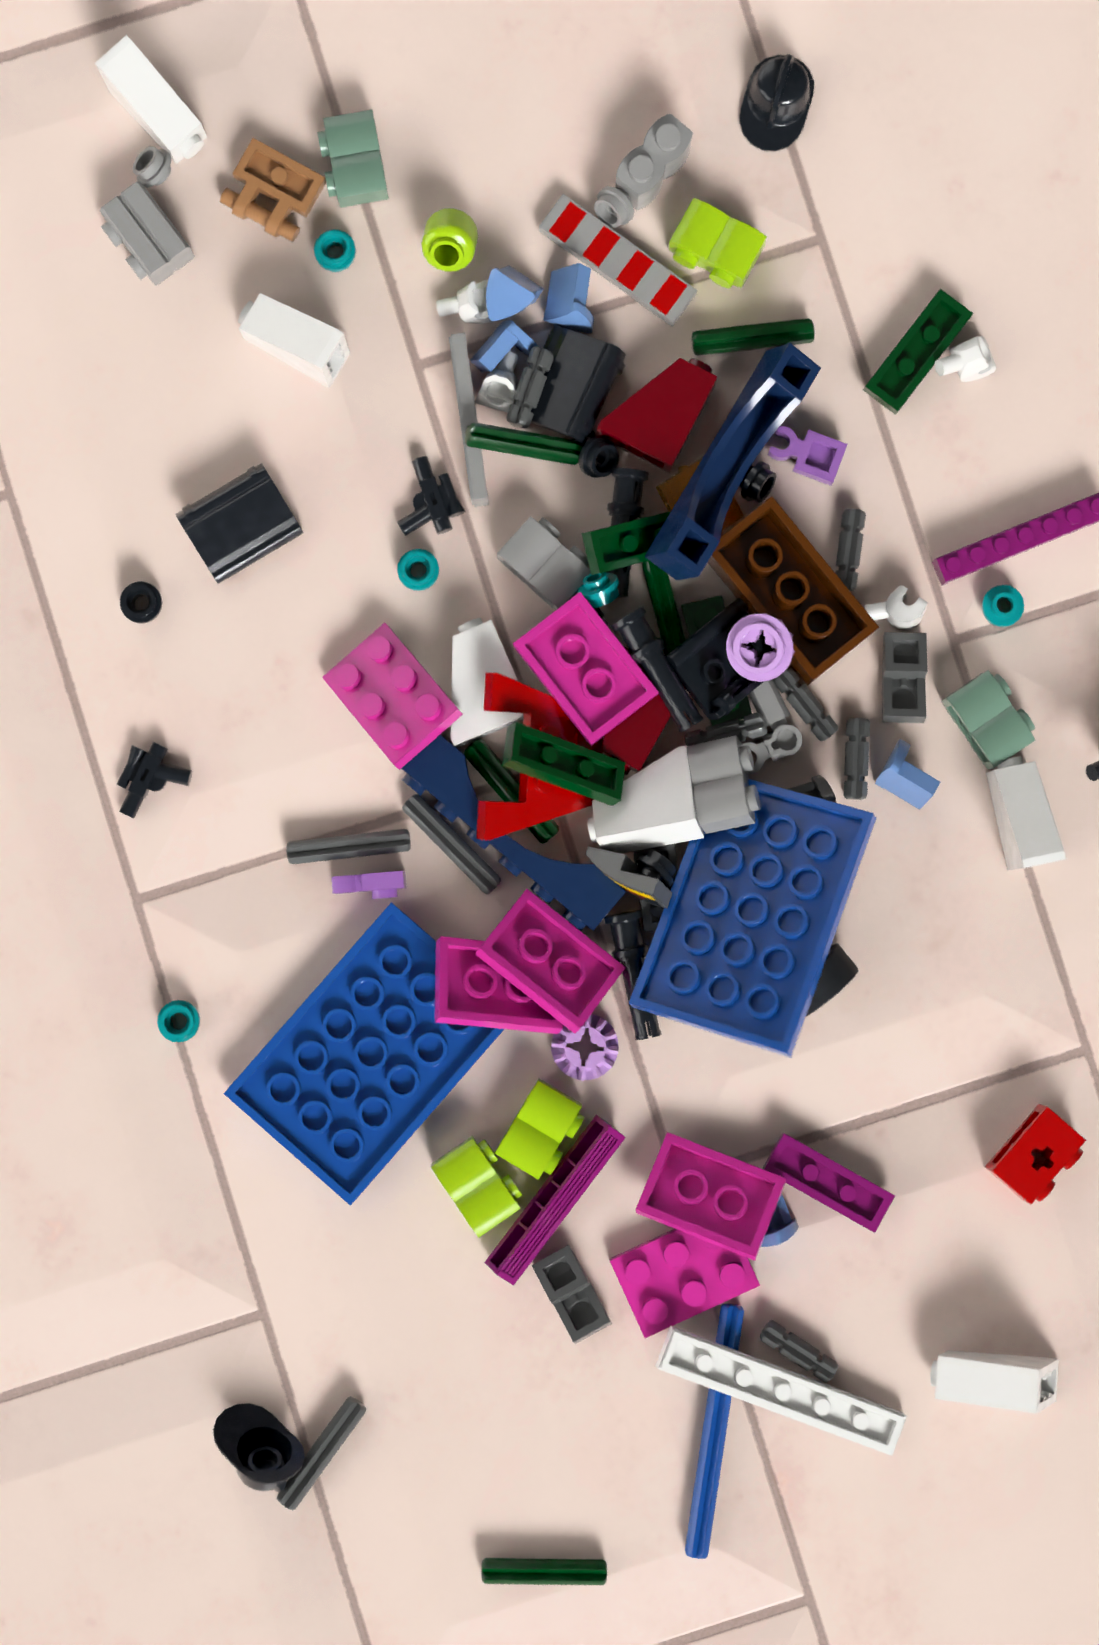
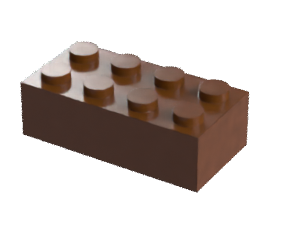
M773 496L721 536L719 544L708 561V564L734 596L746 603L748 607L747 612L750 615L767 613L783 621L788 631L793 634L792 641L795 653L790 664L807 685H810L879 628Z

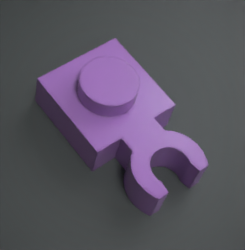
M779 426L775 435L785 438L788 442V447L784 450L770 447L768 455L778 461L792 458L796 460L792 472L832 486L847 444L809 429L805 439L801 440L797 438L796 433L791 428Z
M405 871L331 877L333 894L372 891V899L398 897L397 889L406 888Z

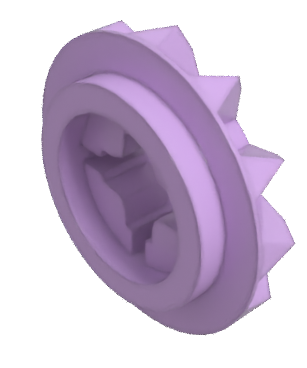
M767 613L748 615L740 619L728 634L726 642L728 660L734 670L746 679L757 682L772 680L781 675L791 662L795 653L792 641L793 634L788 631L782 620L776 619ZM764 630L765 643L772 645V648H777V650L766 652L758 664L757 650L744 645V643L748 644L757 641Z
M591 1014L575 1034L563 1025V1029L558 1034L553 1035L551 1050L556 1065L565 1075L583 1081L597 1079L609 1071L615 1063L619 1046L617 1035L612 1026L602 1017ZM585 1028H589L588 1035H590L591 1043L604 1048L603 1051L589 1052L585 1065H581L582 1059L580 1058L579 1051L573 1050V1047H566V1044L580 1042L582 1035L585 1034Z

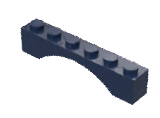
M787 343L767 350L644 556L676 581L701 575L720 542L727 511L745 474L774 432L802 402L821 369L819 365L793 344Z
M441 735L435 738L401 768L406 773L401 779L420 796L427 790L438 800L434 805L437 811L452 823L457 817L470 827L466 835L482 849L485 850L490 844L502 854L498 862L516 877L521 872H524L534 881L530 889L546 903L550 904L555 899L567 910L562 916L578 930L582 931L587 926L594 931L626 893L623 888L607 877L594 864H572L549 859L526 849L507 835L491 840L476 839L479 800L469 778L465 755Z

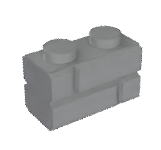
M141 181L135 182L124 190L120 196H116L101 207L100 212L106 220V223L101 228L115 247L121 243L125 245L131 253L125 260L140 280L148 276L154 285H159L171 276L175 270H179L193 259L194 254L190 246Z

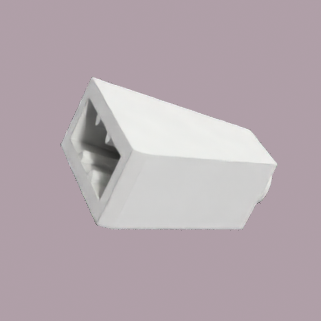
M127 35L95 63L109 92L154 141L171 155V159L176 164L183 158L189 159L202 148L203 140L207 136L201 122Z
M260 293L254 303L249 301L239 316L238 323L241 324L239 330L246 341L327 388L331 387L350 355L342 331Z
M481 618L468 621L458 627L460 633L452 637L451 700L463 713L461 717L451 724V740L455 748L462 747L506 728L514 722L523 720V713L483 711L486 672L500 673L518 681L492 620L484 623Z
M687 745L677 747L623 781L622 798L615 805L611 806L597 800L592 801L594 817L588 818L589 835L592 843L598 842L603 850L622 854L704 838V832L699 826L695 808Z
M1021 756L1013 757L998 765V769L987 772L986 775L1007 871L1065 860L1064 848L1036 762L1023 764Z
M949 1350L938 1355L937 1361H933L930 1383L931 1386L936 1387L935 1399L1037 1414L1056 1402L1059 1359Z

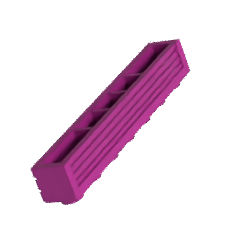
M1099 493L935 558L932 564L941 586L1099 522Z
M596 1114L484 1263L497 1276L514 1286L626 1137Z

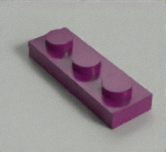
M783 1132L762 1168L786 1178V1183L874 1233L895 1198L894 1194Z

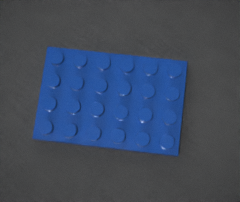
M749 779V786L755 785L761 805L760 810L754 811L755 823L708 834L704 832V838L689 841L671 888L672 896L668 908H664L629 1004L633 1008L791 1058L876 817L872 812Z
M392 902L223 1093L350 1206L504 1030L435 1022L436 940Z

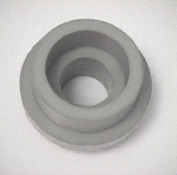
M154 146L144 149L133 164V172L137 175V181H141L146 188L162 184L171 172V155L164 149L158 150Z
M607 186L598 193L594 209L603 223L609 227L616 228L627 224L633 218L632 200L625 191Z

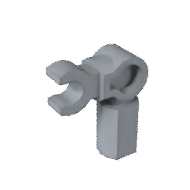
M773 679L764 681L748 694L757 713L763 715L766 725L772 729V732L761 736L763 742L759 744L752 742L742 744L743 746L748 745L757 757L754 770L748 771V774L759 771L763 767L765 760L772 758L773 762L778 761L786 756L795 754L802 746L801 732L798 728L788 724L786 717L790 716V713Z

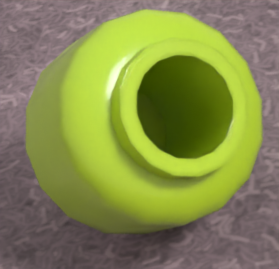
M446 208L434 212L426 222L421 242L422 253L427 262L434 268L445 272H454L465 268L472 261L478 239L476 224L468 214L458 209Z

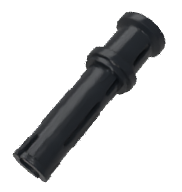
M612 468V476L615 477L612 502L608 503L607 511L612 516L611 526L640 519L641 515H644V507L641 506L643 483L648 480L649 473L631 468ZM631 565L606 572L616 574L618 577V597H628Z
M641 607L611 625L613 631H619L631 651L630 656L636 664L641 663L679 727L678 730L682 733L692 727L683 711L687 714L692 725L699 723L704 718L700 715L662 651L665 648L664 640L662 637H656L644 617L646 610L644 607Z
M641 910L622 912L604 918L605 924L610 925L615 946L612 957L626 967L622 974L628 1002L645 961L644 957H646L649 950L648 944L643 942L639 918L642 917ZM629 1004L635 1040L649 1039L648 1036L653 1038L662 1035L657 1015L633 1008Z

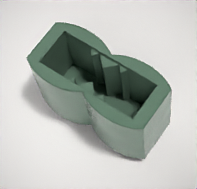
M373 110L323 118L325 131L317 133L322 157L330 156L332 171L325 172L329 197L337 196L340 208L389 199Z
M989 670L981 673L941 700L955 724L965 735L970 746L988 770L997 767L1035 741L1031 732L1035 729L1031 718L1021 708L1016 711L1008 699V696L1012 694L1008 684L999 674L993 676Z

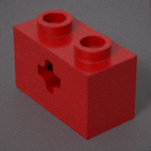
M1038 1104L987 1163L985 1168L1021 1200L1031 1205L1035 1200L1041 1202L1050 1194L1056 1184L1053 1179L1063 1167L1068 1170L1079 1160L1083 1154V1150L1080 1147L1085 1143L1086 1139L1048 1106ZM1035 1148L1041 1150V1155L1045 1158L1042 1165L1035 1163V1158L1031 1155Z

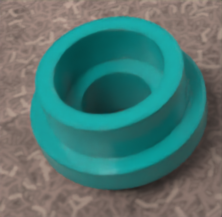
M333 229L322 233L318 237L314 246V254L322 268L331 272H340L347 269L353 263L356 256V247L350 235L344 231ZM333 246H339L343 249V253L338 258H332L328 255L329 249Z
M413 549L406 552L400 558L397 573L405 587L413 591H424L433 586L437 581L439 565L436 558L430 552L424 549ZM423 564L426 567L425 575L420 578L412 576L411 568L413 565Z
M606 572L594 575L589 574L583 579V584L578 589V593L581 592L593 608L607 605L619 596L617 588L619 586L618 577L616 574Z
M998 585L991 588L983 597L982 612L986 620L992 625L1008 627L1021 618L1024 612V600L1020 592L1014 587ZM1005 598L1010 602L1011 608L1009 612L1003 613L997 608L998 599Z
M171 1001L163 1006L158 1014V1029L169 1041L184 1042L191 1039L197 1033L200 1027V1015L197 1009L187 1001ZM177 1013H182L187 1019L186 1026L183 1029L175 1028L172 1023L173 1016Z

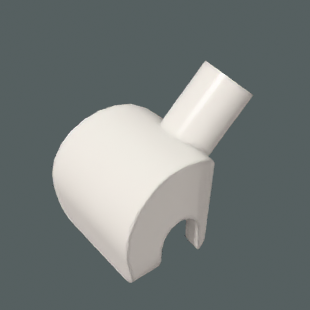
M488 280L476 284L473 281L457 291V296L437 300L436 307L439 316L459 313L461 319L467 323L484 324L493 322L489 320L486 306Z
M976 336L949 349L951 356L935 361V369L939 376L957 371L962 382L981 379L996 370L995 362L983 336Z
M509 351L499 362L497 369H493L492 372L487 374L475 403L508 413L511 404L516 403L513 397L519 383L517 376L513 374L518 360V356L515 353Z
M900 585L890 594L886 602L864 605V609L873 620L887 618L893 627L900 630H909L919 624L928 602L919 597L913 605H905L903 600L907 596L908 588Z

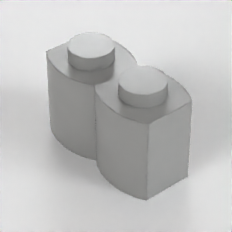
M667 114L658 119L648 130L644 144L628 153L618 168L615 188L622 189L630 196L632 206L636 210L646 207L656 198L661 190L663 179L669 178L678 172L689 155L693 132L672 114Z
M530 516L497 553V558L556 611L575 596L583 584V579L591 574L588 568V559L576 546H573L570 550L563 546L557 540L561 535L560 532L546 519L541 518L537 522Z
M736 735L687 746L695 808L699 826L703 831L708 834L754 824V811L760 810L761 805L756 786H749L748 771L754 770L750 747L748 745L743 746Z

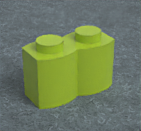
M693 198L669 241V250L674 253L672 257L680 265L689 269H694L695 266L706 269L710 272L709 278L716 284L728 289L732 285L742 288L765 246L767 236L752 226L729 217L716 207Z
M538 1078L498 1145L495 1154L538 1180L543 1172L551 1175L563 1155L562 1152L557 1150L565 1135L571 1139L575 1136L585 1118L579 1114L582 1104Z
M471 1136L433 1162L431 1169L479 1238L521 1209L516 1199L521 1197L522 1193L509 1174L501 1178L493 1164L499 1159L487 1141L484 1139L478 1143Z

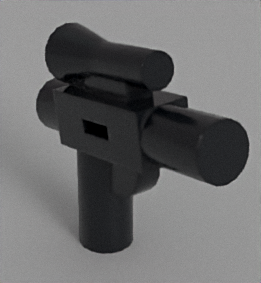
M423 456L413 460L412 464L422 492L416 494L413 499L415 511L397 522L400 529L406 536L432 520L437 534H443L452 530L449 518L459 516L466 511L456 497L449 474L445 473L439 476L441 485L438 486L428 457Z
M155 742L152 743L148 752L132 745L128 762L116 784L126 789L129 781H132L119 812L135 818L149 790L154 792L160 791L165 787L167 781L189 786L192 770L163 763L168 749Z

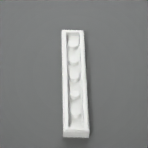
M673 1326L669 1328L655 1365L662 1371L891 1456L894 1453L907 1417L906 1414Z

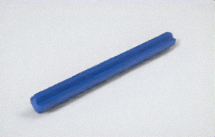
M731 1303L722 1304L716 1336V1343L737 1351L739 1350L744 1316L742 1306ZM711 1388L708 1390L685 1544L686 1556L696 1559H706L709 1553L732 1397Z

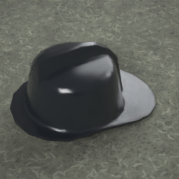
M790 54L768 57L756 65L750 76L740 110L739 123L744 137L751 145L762 151L776 152L788 148L798 139L804 128L814 95V80L811 71L802 61Z
M250 1403L236 1404L225 1409L216 1419L213 1428L214 1442L223 1456L236 1468L242 1482L251 1489L258 1491L275 1490L280 1493L284 1490L287 1480L294 1477L302 1468L305 1459L303 1445L265 1408Z

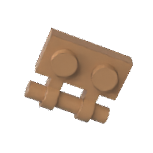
M252 138L232 173L234 179L245 185L240 194L226 188L220 197V203L231 208L232 214L243 220L248 217L264 226L265 232L275 238L280 235L294 242L299 234L300 227L287 221L292 210L307 218L326 185V178ZM259 193L278 202L273 212L255 203Z

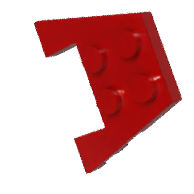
M485 673L483 711L523 713L524 725L602 754L603 737L590 746L552 696L500 673ZM520 773L518 802L478 801L476 839L491 840L593 806L592 801L594 799Z

